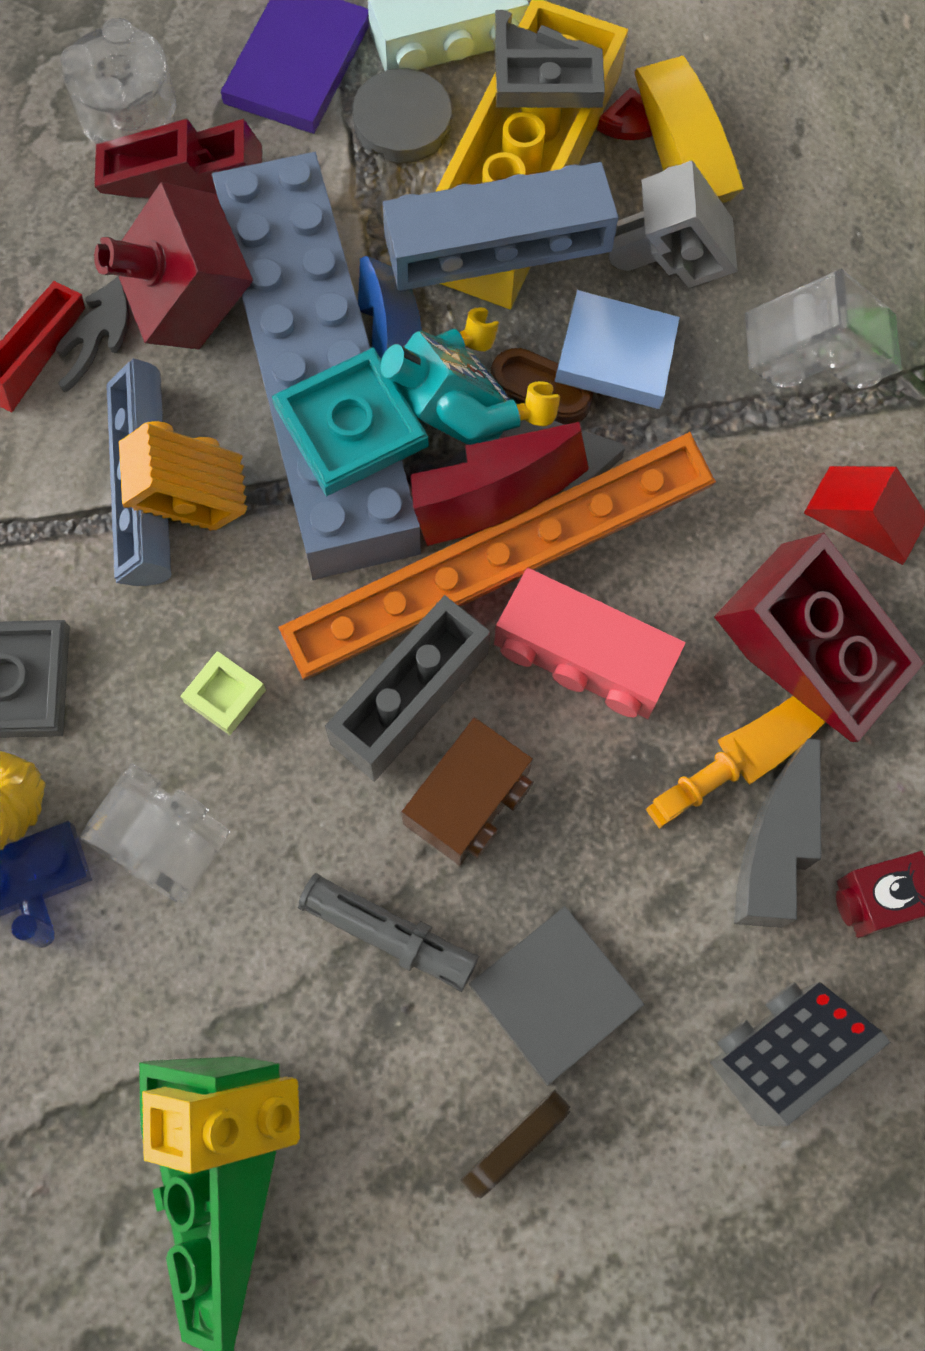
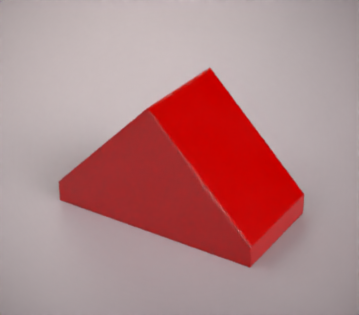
M830 466L803 513L901 565L907 560L925 526V510L898 468L890 466Z

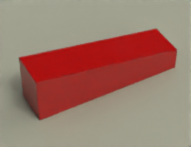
M53 281L0 341L1 408L11 413L14 411L56 351V347L61 339L73 327L85 310L81 293Z

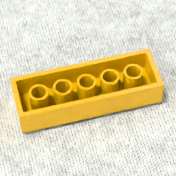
M531 0L519 27L537 33L541 25L560 32L569 40H581L603 49L605 87L603 107L499 108L496 107L495 72L436 191L452 189L462 184L475 185L507 179L517 174L531 175L558 170L568 165H579L596 129L599 117L603 114L621 75L629 29L545 0ZM531 267L440 284L511 310Z

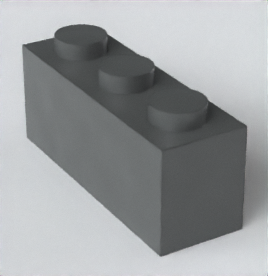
M444 595L325 725L330 745L375 782L487 657L490 631Z

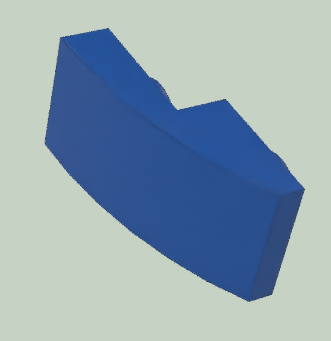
M369 256L360 258L358 306L360 312L373 317L372 348L374 347L382 359L385 351L390 346L399 344L404 347L414 333L422 330L420 315L412 289L398 291L392 266Z

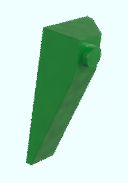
M240 1056L139 1062L140 1128L142 1138L143 1091L169 1087L207 1095L280 1078L279 1063ZM277 1150L192 1174L159 1165L163 1186L153 1189L156 1211L165 1210L172 1228L175 1245L169 1249L166 1262L181 1340L184 1343L203 1351H234Z

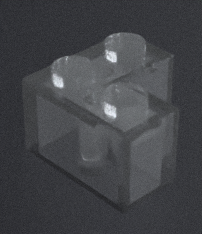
M842 268L745 312L749 370L778 389L796 386L802 383L805 378L827 370L852 389L871 387L879 383L882 378L902 371L896 313Z

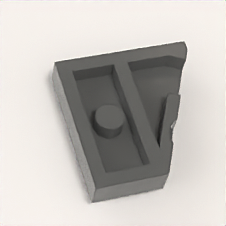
M495 10L496 107H603L605 94L603 49L581 40H569L560 32L541 25L537 33L512 24V13L505 10Z

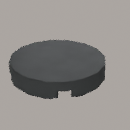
M392 69L372 76L358 89L352 103L354 133L362 146L372 154L373 150L378 153L384 154L385 160L396 163L418 161L434 154L442 146V140L446 137L447 133L449 135L452 127L451 100L442 84L427 73L412 69Z

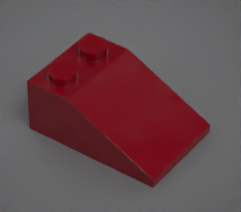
M824 532L782 543L714 616L716 621L752 664L850 742H859L924 665L921 658Z

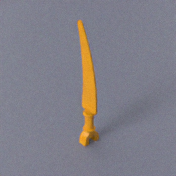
M791 696L782 704L753 722L718 739L717 742L724 752L716 753L714 762L690 778L680 777L677 785L656 797L653 803L645 810L660 829L692 805L695 807L701 806L704 796L728 780L732 782L738 781L740 774L750 785L800 748L825 721L794 696Z

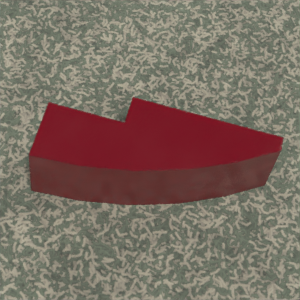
M186 118L96 144L94 187L102 194L150 198L160 182L217 195L212 173L262 163V144L245 119L197 132Z
M580 422L467 445V463L411 474L413 509L426 544L430 546L461 538L498 525L537 506L566 488L589 470Z

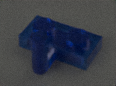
M66 821L16 842L9 843L4 846L3 850H0V917L20 909L22 915L13 921L11 926L12 934L15 938L38 948L49 946L55 937L44 899L92 881L75 825Z

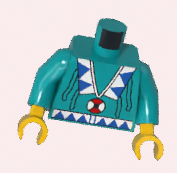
M482 307L473 308L468 312L463 331L458 332L453 328L434 336L420 330L412 335L404 347L399 344L390 346L385 351L380 363L382 375L396 383L415 416L467 445L499 439L504 431L519 428L522 420L537 426L551 425L557 416L560 395H552L553 385L551 383L538 381L529 384L525 403L516 404L513 399L509 398L477 356L465 348L468 347L475 351H488L494 344L499 321L486 323L489 311Z

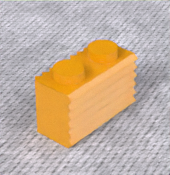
M152 421L142 424L138 429L119 441L122 505L124 508L133 507L134 511L143 510V513H152L153 516L162 515L163 518H171L172 521L181 520V523H190L191 526L199 525L200 528H208L209 531L218 530L245 514L248 506L244 504L247 496L243 494L246 486L242 484L245 477L241 473L244 468L241 464L243 455L220 447L216 439L210 437L191 438L174 432L173 427L168 423Z

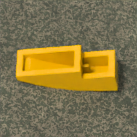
M685 56L637 68L634 74L663 171L669 167L693 160L721 202L731 201L744 187L720 120L709 96Z

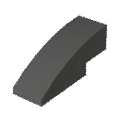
M807 739L792 755L773 782L756 815L744 849L738 877L734 924L783 928L797 920V869L806 870L821 860V768L819 739Z

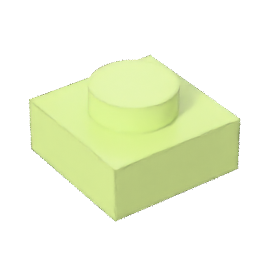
M217 651L180 697L186 705L225 733L231 735L265 693L266 689L261 681Z

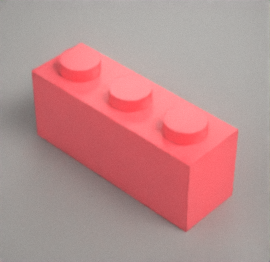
M528 567L496 624L494 645L500 647L502 655L510 661L525 667H530L533 663L553 673V679L567 689L576 692H583L586 689L605 698V704L613 711L627 717L634 718L640 715L646 719H649L686 642Z

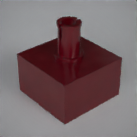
M160 182L123 239L120 241L114 240L111 237H102L100 239L101 244L97 243L95 247L94 263L97 271L102 275H116L119 277L146 344L199 350L253 282L216 194Z

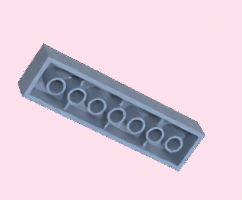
M316 151L212 173L217 197L253 279V282L243 293L242 298L312 580L420 555V526L413 509V500L402 461L400 460L326 497L273 405L272 395L370 349Z

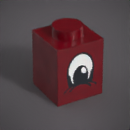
M923 851L856 869L836 880L839 890L836 891L838 911L845 924L853 926L857 939L925 919V856Z

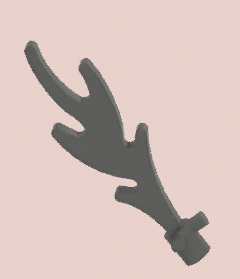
M118 276L109 284L85 298L88 307L95 309L83 316L65 334L56 347L57 353L63 358L75 346L83 343L77 361L58 383L64 392L69 391L86 373L105 335H109L108 346L112 353H117L123 344L129 325V307L126 294Z

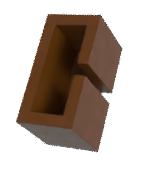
M474 717L401 811L403 825L459 866L469 853L478 859L490 845L499 830L492 825L496 815H499L504 806L514 811L531 789L534 782L527 776L530 772L533 758Z

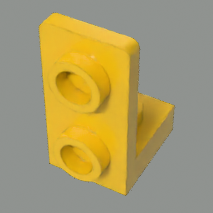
M285 1076L207 1095L169 1087L142 1092L144 1161L192 1174L293 1146L300 1140L299 1090L296 1078Z

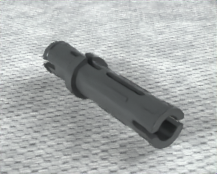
M315 873L310 878L298 902V909L307 911L400 959L399 966L411 971L415 967L456 988L461 993L467 985L479 959L478 955L457 947L431 933L432 926L422 921L415 925L373 902L334 884L318 873Z

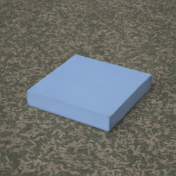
M577 290L554 382L660 409L665 396L680 317Z

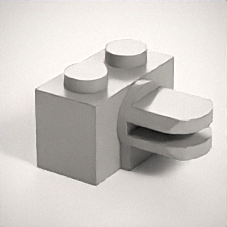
M693 160L669 167L663 172L642 179L644 211L618 220L612 252H608L609 260L613 266L630 271L657 261L668 275L676 273L688 288L738 272L733 218Z

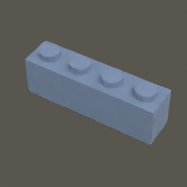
M602 162L581 166L575 164L568 165L558 170L531 175L517 174L503 180L475 185L462 184L452 189L420 195L407 194L397 199L382 201L385 240L398 291L612 252L619 218Z

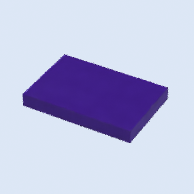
M269 0L220 91L223 104L315 134L369 28L368 8L343 0Z

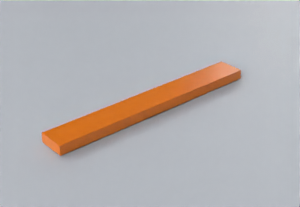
M688 432L553 496L513 518L475 533L278 628L302 679L306 681L414 629L444 595L461 607L521 578L527 567L536 571L712 487L716 481L691 432Z

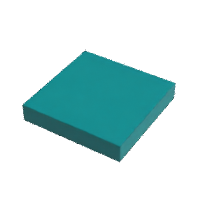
M374 347L272 395L276 411L326 497L429 446L428 435L394 381L382 375L380 371L381 358Z

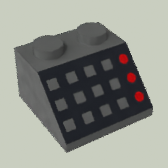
M793 982L765 1004L771 1014L754 1028L745 1020L725 1034L717 1042L723 1052L714 1058L710 1064L757 1126H789L891 1042L879 1028L821 982L804 987L802 990Z

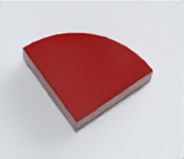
M630 87L599 117L597 130L607 136L621 140H640L653 136L641 94Z

